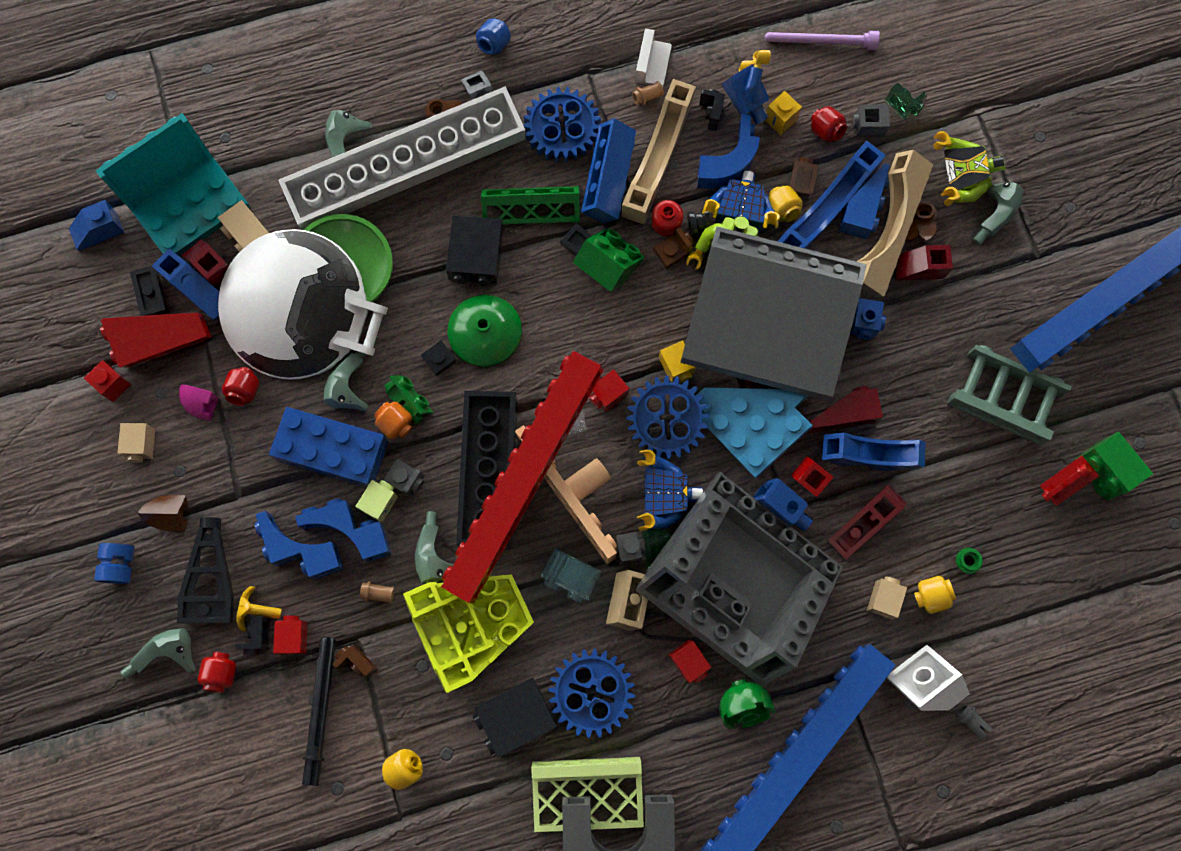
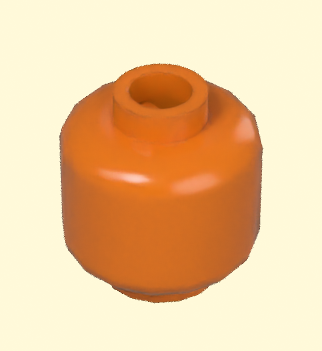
M386 402L374 414L376 428L389 439H395L399 436L404 438L412 430V426H410L412 415L398 402Z

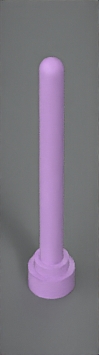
M868 31V33L863 35L768 32L765 34V40L767 42L862 45L867 50L877 51L879 31Z

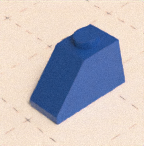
M106 200L81 209L69 227L70 234L78 251L124 233L117 212Z

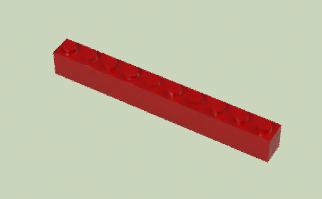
M575 351L563 359L560 365V370L562 371L557 379L554 378L547 389L549 394L545 402L541 401L534 412L535 420L531 426L527 425L521 435L523 440L518 449L515 448L508 458L510 464L505 472L502 471L496 479L495 486L497 488L493 495H488L483 502V513L479 519L476 518L472 522L468 531L470 533L466 543L462 542L455 553L457 559L454 565L449 566L442 576L444 582L441 587L468 603H475L604 371L600 364Z

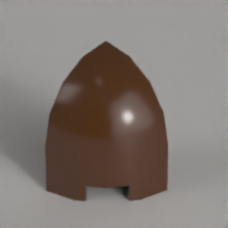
M186 495L157 497L143 505L137 514L148 525L159 530L185 532L188 519H183V507H188Z

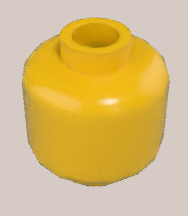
M782 186L775 187L770 191L768 198L772 208L780 216L779 222H792L799 217L803 203L793 188Z
M935 576L920 581L918 583L919 591L914 593L919 608L925 607L926 611L930 614L952 608L953 600H956L950 580H945L942 576Z
M401 749L385 760L382 766V776L385 783L395 790H404L421 778L423 773L420 757L410 749Z

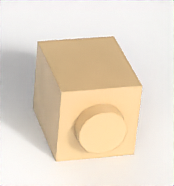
M121 423L118 454L127 458L126 461L141 463L143 459H153L155 429L146 423Z
M891 577L877 580L867 611L891 620L898 618L907 587L901 586L899 580Z

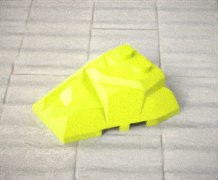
M512 574L490 576L475 603H468L443 589L441 587L443 583L429 582L403 593L414 626L446 694L472 682L534 623Z

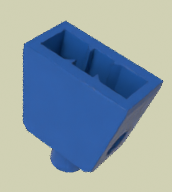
M778 478L763 482L753 496L754 499L789 526L796 525L799 529L805 531L813 521L811 517L804 513L808 506L807 502Z

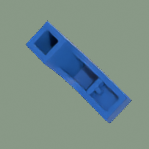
M741 114L738 128V145L732 152L723 156L700 155L697 188L715 189L728 186L730 180H739L741 173L750 169L760 137H754L755 124H751V114Z

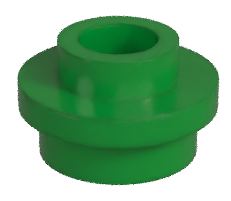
M964 548L957 553L955 562L960 571L966 574H973L980 570L983 559L976 549ZM966 556L971 558V566L965 563L964 559Z

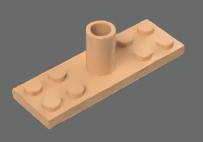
M524 425L515 431L520 445L523 441L521 435L525 429ZM596 458L564 481L555 469L556 465L554 463L556 462L554 460L544 479L607 565L616 559V548L618 546L609 534L604 536L601 532L600 526L602 524L594 513L589 515L580 501L611 480V476L603 464Z

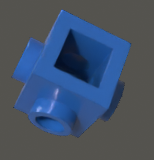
M859 298L850 334L857 335L859 339L869 340L875 338L880 331H883L886 322V316H882L884 302Z

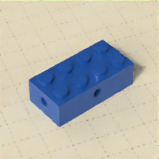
M286 407L269 455L278 462L368 487L371 480L376 481L389 441L383 434Z

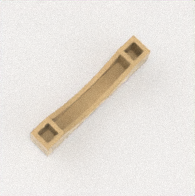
M675 79L672 80L646 154L622 204V217L645 224L693 103L696 86Z
M915 150L896 153L888 174L890 208L885 229L873 249L863 258L856 261L866 264L861 294L867 298L885 296L933 167L931 162Z

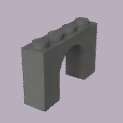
M645 795V829L643 835L635 845L625 850L605 848L593 836L591 831L590 796L563 797V851H675L674 800L672 795Z

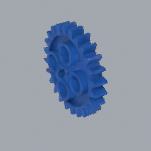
M557 87L556 93H552L550 89H547L548 96L546 97L539 93V101L532 99V107H527V115H524V123L526 124L523 126L526 132V141H530L531 149L537 147V155L545 152L546 160L551 155L555 156V162H558L559 158L563 157L566 163L568 162V156H572L574 160H577V153L585 156V148L593 149V142H596L599 125L601 124V117L598 116L599 109L594 108V101L587 102V94L579 97L578 89L571 94L569 87L565 89V92H561L560 88ZM559 106L563 108L566 143H563L561 139ZM573 110L577 111L578 113L569 114L568 112ZM546 113L554 114L551 117L544 116ZM573 132L580 133L579 136H572L570 134ZM551 134L557 136L553 139L547 138V136Z
M666 375L664 383L661 382L659 377H655L654 386L649 381H646L647 390L638 388L637 391L641 396L631 397L636 405L627 407V409L634 412L633 415L626 417L627 420L634 421V424L628 427V430H636L637 432L632 439L641 438L642 441L639 447L641 448L647 444L649 446L648 450H657L658 457L663 452H666L667 458L670 459L672 451H675L676 455L681 457V449L690 453L691 448L689 444L698 446L699 442L696 437L704 438L706 436L700 431L701 428H709V425L703 422V419L710 417V414L703 413V409L709 405L700 403L704 394L696 396L695 392L698 387L695 386L689 389V380H686L681 385L678 376L671 382L669 375ZM666 394L670 395L669 413L675 417L670 421V440L666 437L667 420L662 419V415L667 412ZM653 397L658 398L662 404L661 409L657 412L649 407V401ZM677 397L686 399L687 408L684 411H679L675 408L674 401ZM652 423H658L662 427L661 436L655 437L650 433L649 429ZM677 423L686 424L688 427L686 436L676 434L675 425Z
M583 649L581 658L572 653L573 661L571 663L563 659L566 667L564 669L555 668L560 674L559 678L551 677V680L556 683V687L548 688V691L555 693L556 697L551 698L549 702L557 703V707L552 713L561 712L562 716L558 722L561 723L567 720L566 730L576 726V735H579L582 729L586 730L587 738H590L592 730H596L598 737H601L603 728L611 734V724L614 723L620 728L621 724L618 718L628 719L624 709H633V706L627 702L628 699L635 697L634 694L628 693V689L635 686L634 683L626 682L631 673L623 674L621 672L625 666L624 663L618 666L615 665L617 656L612 657L610 661L607 660V651H604L601 657L597 656L596 649H593L591 656H588L586 650ZM580 668H587L591 672V679L587 683H580L576 679V672ZM605 677L615 679L617 685L613 692H605L602 689L601 681ZM573 683L587 689L595 685L598 693L613 697L615 701L610 703L597 697L589 701L587 700L588 695L586 693L571 689L569 684ZM573 693L579 694L583 700L581 707L578 709H571L567 705V698ZM598 702L604 703L608 708L607 715L601 719L596 718L592 713L593 706Z

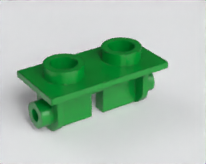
M391 375L389 377L392 381L385 384V392L393 402H398L399 404L403 401L406 402L403 407L412 415L411 422L419 424L424 419L422 414L433 413L429 407L428 400L413 389L414 385L410 379L402 375Z

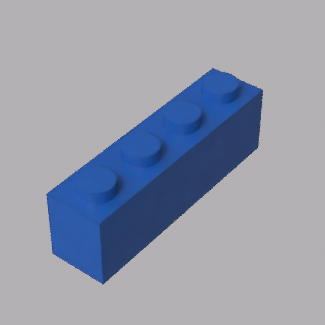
M615 118L599 125L581 213L603 224L619 218L623 194L626 190L625 184L630 169L632 150L635 146L636 130Z

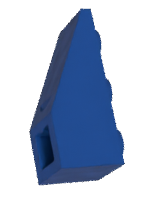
M885 163L849 200L838 232L867 239L871 231H876L879 223V218L876 217L877 210L881 211L885 201L882 191L883 188L887 189L889 185L887 174L889 164Z
M169 248L152 267L192 303L216 321L219 318V291Z

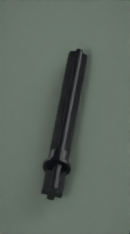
M330 637L321 638L319 644L306 756L302 758L305 760L302 785L307 786L319 785L321 761L325 759L322 757L336 644V640Z

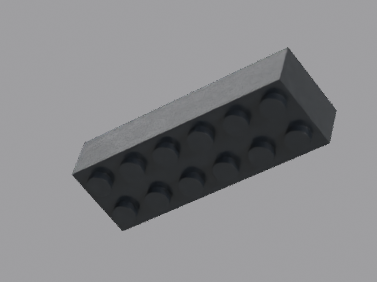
M464 391L456 545L458 547L462 542L466 543L470 533L468 531L472 522L476 518L479 519L483 513V502L488 495H493L497 488L495 486L496 479L502 471L505 472L510 464L508 458L516 448L515 431L517 428L518 404L516 392ZM512 537L504 550H511Z

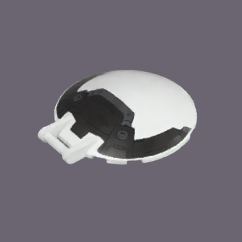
M296 229L266 234L243 248L233 259L224 275L218 300L221 327L226 340L234 352L253 369L268 376L281 379H303L319 375L336 366L335 364L345 355H348L351 350L373 356L375 352L373 346L383 314L386 315L388 310L385 306L367 301L362 276L354 261L351 260L340 246L322 235ZM368 310L374 312L364 344L362 345L359 344V339Z

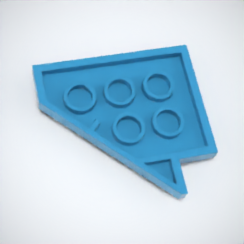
M704 388L696 395L704 394L700 403L709 405L703 409V413L710 414L709 418L703 419V422L709 425L707 429L755 479L812 428V424L796 409L809 397L783 389Z

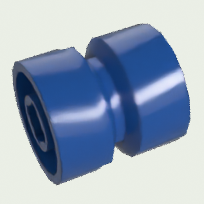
M100 543L97 559L101 561V564L96 566L94 581L130 584L132 568L128 566V563L133 561L135 546ZM118 559V564H111V560Z

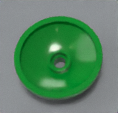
M478 295L463 301L457 306L449 319L447 333L449 343L460 359L474 366L491 367L506 361L517 350L522 337V325L517 311L506 300L493 295ZM486 322L488 325L482 329L479 327V324Z

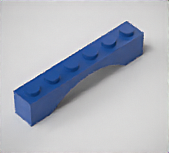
M866 141L814 205L777 242L809 249L847 206L849 200L880 168L886 155Z

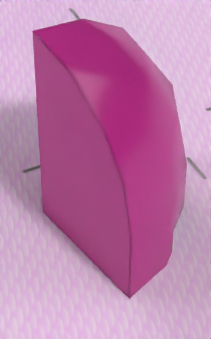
M180 385V403L187 413L197 418L211 421L219 398L211 391L189 385Z

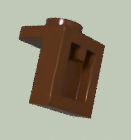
M800 157L799 161H793L789 186L794 191L813 194L819 165L813 164L814 159Z
M678 227L675 229L674 235L655 245L653 251L664 267L668 269L689 256L692 252L693 240L687 232H683Z
M352 645L349 648L347 646L342 648L335 656L337 660L332 664L336 669H342L351 661L350 667L359 676L363 674L365 676H372L378 670L357 646Z

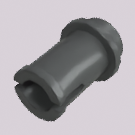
M964 704L956 712L958 721L965 723L979 739H983L987 736L984 731L986 730L990 733L992 727L975 712L976 708L974 706Z

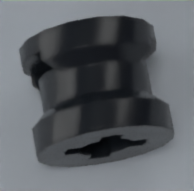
M702 211L700 213L687 212V222L691 236H697L698 233L703 232L712 225L709 212H705V214Z

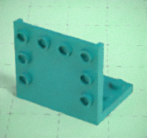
M183 113L169 119L166 124L148 133L145 138L127 147L121 154L112 160L106 161L100 168L95 170L109 188L132 211L163 254L170 248L180 256L200 239L203 240L223 226L218 217L242 200L250 208L248 202L211 155Z

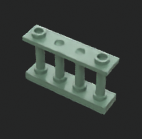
M975 345L967 354V357L974 359L975 363L965 387L961 390L957 389L951 394L947 405L1040 446L1049 442L1054 431L1048 429L1045 423L1055 397L1063 396L1070 391L1072 386L1065 384L1061 378L1049 377L1036 370L1029 373L1022 364L994 353L987 346ZM988 365L999 370L988 399L982 400L975 397L974 390L984 366ZM1008 375L1022 380V384L1012 409L1007 411L1000 408L997 402ZM1032 385L1046 391L1035 421L1027 420L1021 414Z

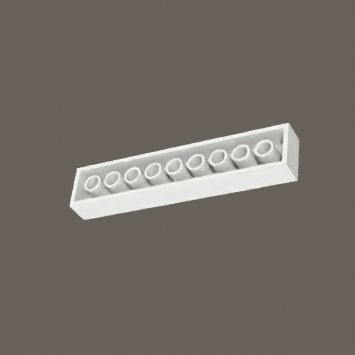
M505 86L281 178L278 181L301 230H304L308 225L322 217L333 214H348L525 140V128Z

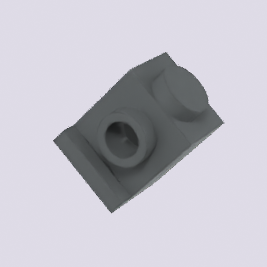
M859 105L856 114L852 115L851 120L852 129L857 130V136H879L884 138L890 128L889 105Z
M637 532L616 535L620 565L646 561L645 545L641 535H637Z

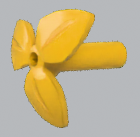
M249 586L243 592L239 601L236 621L242 632H246L244 617L247 614L280 619L282 609L250 604L248 599L256 588L254 586Z

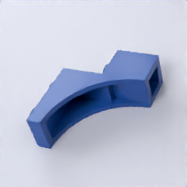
M845 432L824 435L822 460L841 467L865 465L879 471L925 467L926 442L922 440L871 439Z
M334 499L327 502L325 507L319 509L317 507L306 508L302 510V514L295 516L297 526L303 530L324 527L346 534L355 543L362 559L366 562L392 555L384 525L380 522H375V520H369L361 523L360 528H357L351 504L346 500Z
M267 511L255 514L258 521L255 523V529L258 536L263 538L265 546L262 547V552L267 562L270 561L271 564L280 566L303 558L300 561L302 572L314 580L344 569L337 545L333 542L309 545L292 541L278 528L272 514Z

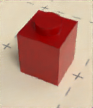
M103 360L84 377L93 388L112 402L131 385L116 369Z
M613 369L597 382L589 399L597 409L602 408L606 413L629 395L630 388Z
M808 456L791 474L797 482L816 497L833 479L831 474Z
M292 615L283 616V621H275L273 653L306 654L308 622L300 620V616Z
M690 639L668 654L688 683L692 681L694 683L700 682L708 675L706 671L711 668L694 641Z

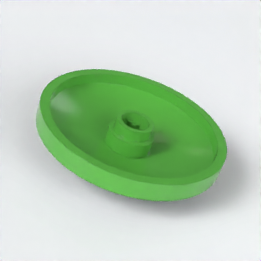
M333 214L314 221L304 229L305 231L314 232L328 238L347 253L362 276L367 301L373 303L384 293L392 276L393 260L391 249L385 236L375 225L358 216Z

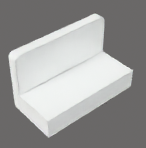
M645 29L636 69L635 83L651 85L659 81L663 87L672 45L670 43L654 41L655 30Z

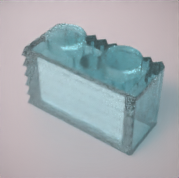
M555 548L540 577L545 580L544 586L556 592L561 588L568 592L566 597L581 604L582 600L589 601L602 572Z

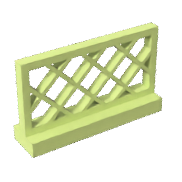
M640 757L532 762L534 832L563 831V823H558L561 819L563 820L562 812L550 802L559 792L563 793L566 797H572L564 789L570 780H577L584 786L576 797L583 796L588 790L598 799L597 803L590 809L591 830L644 827ZM614 778H618V779L615 781V783L611 780V779H614ZM624 778H636V788L629 796L618 787ZM597 779H605L611 785L602 797L591 788ZM550 781L557 789L546 799L539 792L538 782ZM556 781H563V783L559 785ZM614 789L625 798L616 810L605 801ZM636 794H637V803L632 800V798H633ZM539 799H540L542 802H544V804H543L540 808H539ZM630 803L637 809L638 820H625L619 813ZM601 804L613 813L606 821H598L592 815ZM546 806L558 816L552 824H540V813ZM615 817H617L620 821H612V820H613Z

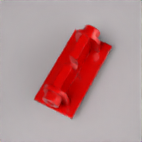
M1081 455L1040 485L1044 491L1042 496L1047 502L1052 500L1057 506L1099 477V475Z

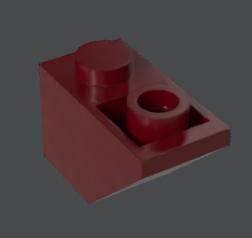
M200 239L183 256L217 289L221 286L229 265L207 243Z
M923 246L901 253L897 266L894 269L895 281L945 279L953 269L951 246Z

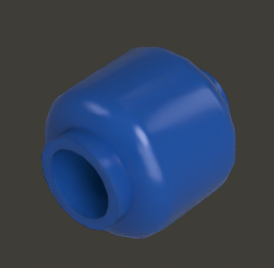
M496 18L488 19L476 33L479 49L491 55L499 54L511 39L507 24Z

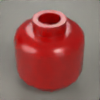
M830 106L816 110L811 117L812 133L827 143L840 140L847 130L846 117Z
M663 200L657 203L653 208L651 225L654 231L662 236L674 235L675 229L681 228L684 215L682 208L675 201Z
M247 367L230 370L222 386V393L226 401L236 406H244L251 403L259 388V379L254 375V371Z
M213 652L212 657L203 658L198 674V683L203 686L202 690L224 693L225 689L232 687L236 663L229 660V654Z

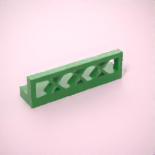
M579 186L482 189V218H488L487 206H498L504 212L499 217L492 219H502V224L580 222ZM564 203H574L575 215H564L558 209ZM539 204H546L552 210L547 216H540L534 209ZM515 205H522L528 210L522 217H516L510 212Z

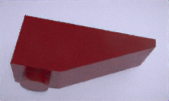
M868 386L854 388L853 392L811 420L812 428L806 434L878 423L883 418L877 388L868 389Z
M888 484L828 541L847 559L906 506L907 502Z

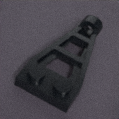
M203 517L200 518V526L178 596L177 624L233 623L234 594L221 536V518ZM207 530H213L210 534L206 533ZM213 547L215 549L216 565L214 567H200L199 562L203 548ZM204 573L215 575L218 584L216 595H196L195 587L200 575Z

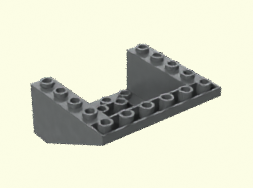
M717 226L680 363L831 402L859 301L866 264Z
M720 472L713 478L648 568L636 591L759 685L764 686L797 668L843 567Z

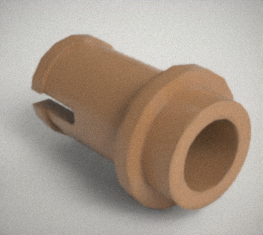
M659 81L643 88L637 87L632 92L633 100L637 106H644L647 101L664 95L662 84Z
M368 581L367 583H362L360 598L364 599L365 602L375 600L392 603L395 587L376 585Z

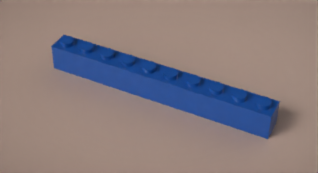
M1181 227L1010 348L1027 371L1030 373L1037 367L1042 371L1054 362L1051 358L1052 356L1057 354L1061 357L1072 349L1070 343L1076 341L1079 344L1091 334L1088 330L1094 328L1096 331L1109 322L1107 319L1109 315H1112L1113 318L1117 317L1127 309L1125 307L1127 302L1131 305L1135 304L1145 296L1142 293L1145 289L1150 293L1162 284L1160 280L1162 277L1168 280L1180 270L1177 266L1181 264Z
M871 644L864 645L863 647L859 645L850 656L852 662L847 668L843 666L834 676L836 682L832 688L826 687L817 699L820 701L818 706L814 710L810 708L801 719L804 723L798 731L794 729L785 740L787 746L781 753L777 751L768 762L770 768L765 774H758L751 784L754 788L748 796L744 794L740 797L734 806L737 809L731 818L726 816L717 828L720 831L714 840L709 838L700 851H754L896 665Z

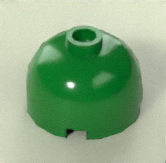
M745 679L737 680L731 684L732 687L725 691L719 706L723 725L729 729H735L734 724L743 723V728L758 725L771 718L770 712L776 713L768 691L763 686L754 682H747Z

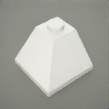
M928 645L887 676V680L921 711L950 710L970 694L962 674Z

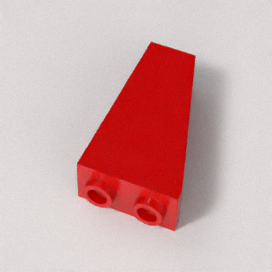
M198 312L114 317L100 320L103 326L100 327L101 334L105 341H109L112 349L110 357L115 365L118 364L119 368H129L212 338L204 315Z

